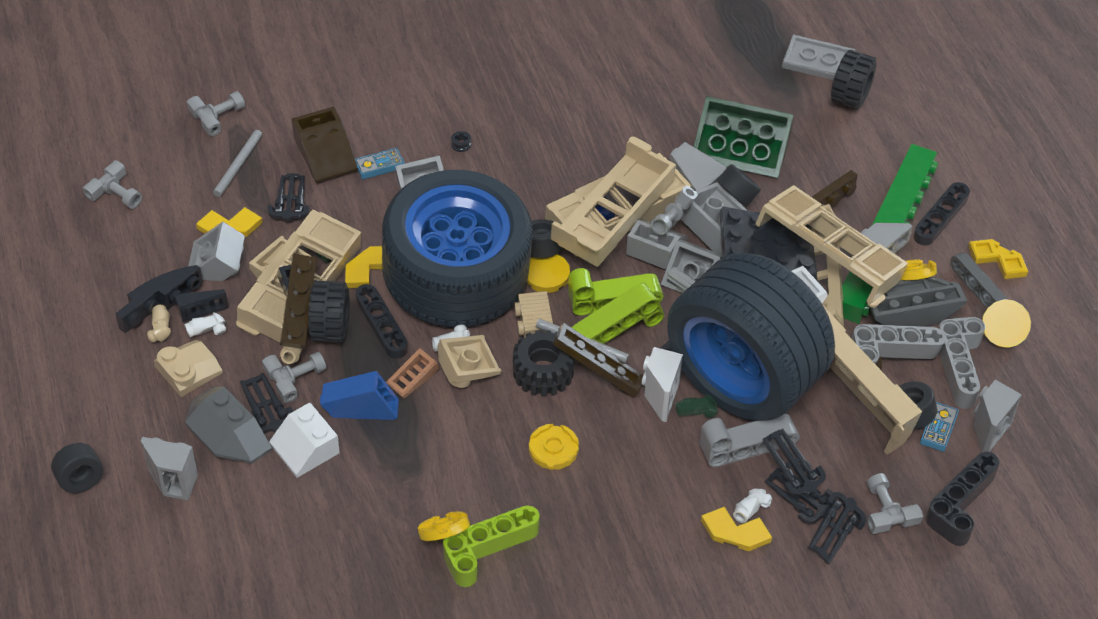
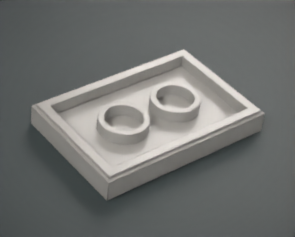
M793 35L783 60L782 68L834 80L835 73L844 54L849 49L854 51L855 49Z

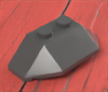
M928 277L918 280H900L898 284L883 294L885 300L875 308L870 306L869 308L874 319L883 325L922 327L941 323L967 303V299L959 283H950L943 279Z
M212 386L192 399L185 425L214 456L253 464L272 451V447L255 417L224 386Z

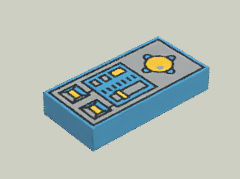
M398 148L355 159L362 180L395 171V166L404 164Z
M936 402L938 410L936 417L931 423L926 425L920 444L945 452L959 409Z

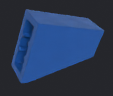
M373 371L323 384L320 404L332 418L395 420L398 415L399 398L379 373Z

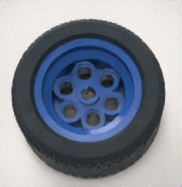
M443 170L426 174L409 182L392 198L382 223V272L387 289L401 308L415 316V318L429 322V324L448 328H455L457 325L471 327L485 324L502 316L518 301V294L523 293L528 281L533 229L526 206L521 198L504 183L475 171Z
M733 253L719 259L674 301L668 313V340L672 352L683 354L682 371L693 385L714 404L731 414L745 419L772 420L784 415L828 371L834 359L835 339L833 327L824 306L816 294L787 267L761 255Z

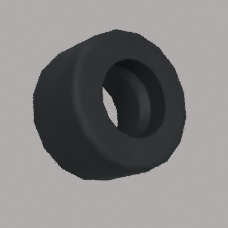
M730 164L717 179V182L723 189L745 206H748L761 191V188L750 177L733 164Z
M546 219L531 221L533 237L530 257L547 258L558 254L562 247L557 242L551 240V229L554 221Z
M916 381L900 385L899 387L922 411L914 429L931 423L938 411L932 388L923 382Z
M69 444L60 449L52 459L51 469L60 487L66 492L80 493L91 489L102 476V463L94 449L88 444Z

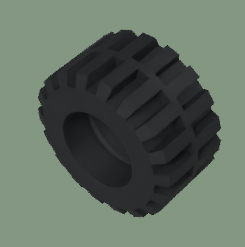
M849 49L842 57L835 73L831 87V101L858 110L870 91L876 72V58Z
M316 280L311 288L309 299L308 328L312 341L342 343L347 334L349 321L348 286L346 282Z
M536 330L534 334L531 332L527 333L526 338L521 337L518 340V344H515L513 352V377L516 379L518 386L522 385V390L525 392L531 391V394L535 396L537 393L541 394V396H547L548 393L555 395L558 390L562 392L565 390L566 385H570L571 378L574 375V358L553 345L557 332L553 334L551 330H546V332ZM538 361H548V362H551L552 364H549V365H539V364H536L535 362H538Z

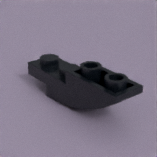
M194 265L164 273L128 293L129 303L115 313L119 329L126 334L149 316L155 306L163 305L169 310L176 304L174 295L191 293L193 290H196L203 283L200 267Z

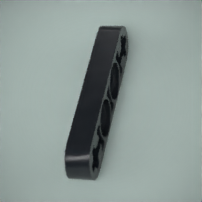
M956 182L945 191L917 224L914 231L915 242L920 245H930L934 242L967 202L970 188L966 184ZM949 204L953 209H945L942 205ZM931 218H939L942 222L935 223L931 221ZM927 228H928V229H929V234L926 233L925 235H923V234L927 231Z
M370 284L359 286L356 290L357 304L385 352L391 358L398 359L404 357L408 351L407 339L379 292ZM366 294H367L368 297H371V302H370V303H369L367 297L365 296ZM376 309L381 310L383 312L379 316H373L370 314L371 311ZM384 326H390L393 328V330L388 333H384L380 329ZM393 339H395L396 345H397L398 347H400V348H397L396 346H393V344H392V340H393Z

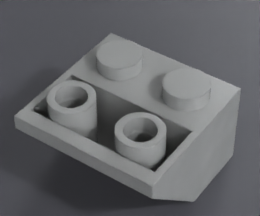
M637 220L627 236L626 254L667 269L676 241H687L688 236L673 230H669L664 235H658L652 230L651 222Z
M142 437L141 445L147 469L163 496L188 501L198 477L192 446L180 442H167L159 438Z

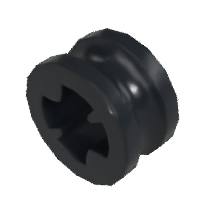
M458 131L452 135L451 145L455 151L466 152L471 148V135L469 133Z

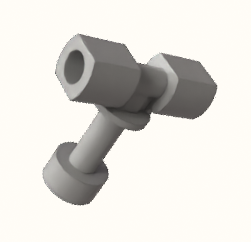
M238 91L228 95L229 100L214 107L212 104L206 106L198 96H194L186 101L187 109L195 119H201L202 128L210 137L215 136L221 132L218 114L231 108L237 111L245 107L243 97Z
M114 160L104 169L105 175L99 180L93 178L82 187L84 195L91 201H95L105 192L107 194L114 192L122 197L124 205L134 209L142 200V194L133 188L127 190L119 185V180L127 173L125 166L117 160Z
M689 186L683 187L675 198V203L668 204L665 208V213L658 214L651 221L652 230L658 235H664L672 229L682 218L683 210L688 209L696 199L697 192Z
M320 352L309 355L310 361L292 369L288 365L282 367L276 355H270L262 360L263 369L270 380H275L277 392L284 403L292 402L298 398L297 390L293 385L295 377L312 370L315 373L326 370V364Z
M876 474L868 479L867 485L871 493L878 494L883 505L880 512L869 514L867 524L872 534L890 531L891 525L901 523L903 527L921 524L923 514L918 504L901 507L899 503L892 502L887 491L890 483L885 474Z

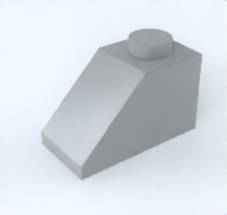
M875 223L869 229L865 228L861 234L877 245L881 244L892 253H896L909 242L913 226L909 223Z

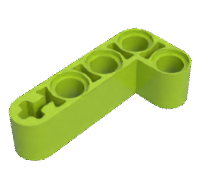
M575 269L568 277V295L573 313L579 316L590 315L640 283H645L658 301L661 302L664 296L658 276L655 274H642L592 282L587 269Z
M640 283L571 328L587 338L605 344L640 320H643L648 327L659 324L664 318V312L660 302L645 283Z
M523 506L473 524L463 532L444 538V560L456 584L461 587H470L475 584L478 577L476 559L535 538L539 533V511L533 506Z

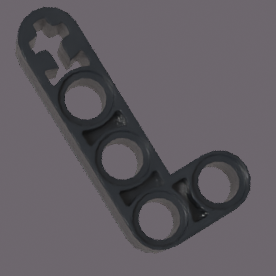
M981 452L930 502L926 515L927 525L953 545L963 546L970 540L974 528V520L964 510L993 482L999 467L998 457L991 452Z

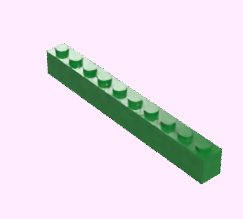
M911 144L872 225L875 223H909V219H914L917 212V207L915 206L916 204L920 205L925 192L922 191L923 189L927 190L932 179L930 174L935 175L939 164V162L935 161L937 152ZM849 271L842 285L843 319L860 324L863 316L868 317L870 313V308L866 301L873 286Z

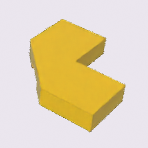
M244 207L230 220L225 219L212 210L196 223V227L205 234L221 222H225L247 237L263 222L262 217Z
M993 239L969 242L968 248L976 264L997 262L1004 279L1027 277L1028 270L1020 253L1001 247L1000 243Z
M369 246L346 264L345 282L348 288H358L361 285L370 284V269H382V246Z
M725 507L701 516V522L713 541L722 544L724 542L730 543L748 552L772 541V536L760 517L736 526Z

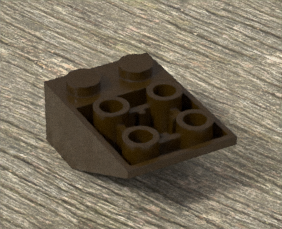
M334 106L291 118L294 139L315 182L358 170L345 129Z

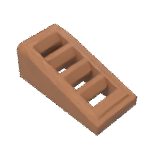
M419 348L386 383L404 399L431 378L440 368L433 358ZM421 363L426 366L424 369L419 366ZM413 369L419 372L417 376L412 372ZM408 375L413 380L409 382L404 376ZM399 380L406 385L404 389L396 384Z

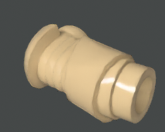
M157 305L152 309L153 329L147 332V336L153 343L157 341L163 342L171 333L170 328H168L170 314L163 305Z
M284 346L280 352L282 361L286 364L297 362L302 349Z

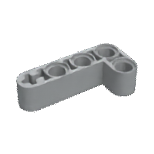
M976 317L946 319L941 322L939 327L946 335V341L939 352L955 404L960 408L969 409L975 405L980 390V383L969 349H975L980 346L985 331V324Z
M862 324L856 326L851 339L876 365L879 357L934 359L943 347L946 335L941 329L936 327Z
M788 414L772 420H758L726 429L721 419L714 418L704 423L701 428L700 447L711 467H718L768 453L769 450L762 439L779 429H784L794 443L799 440L800 435ZM781 435L780 437L782 438L786 446L789 447L784 437ZM774 439L769 441L775 450L780 449Z

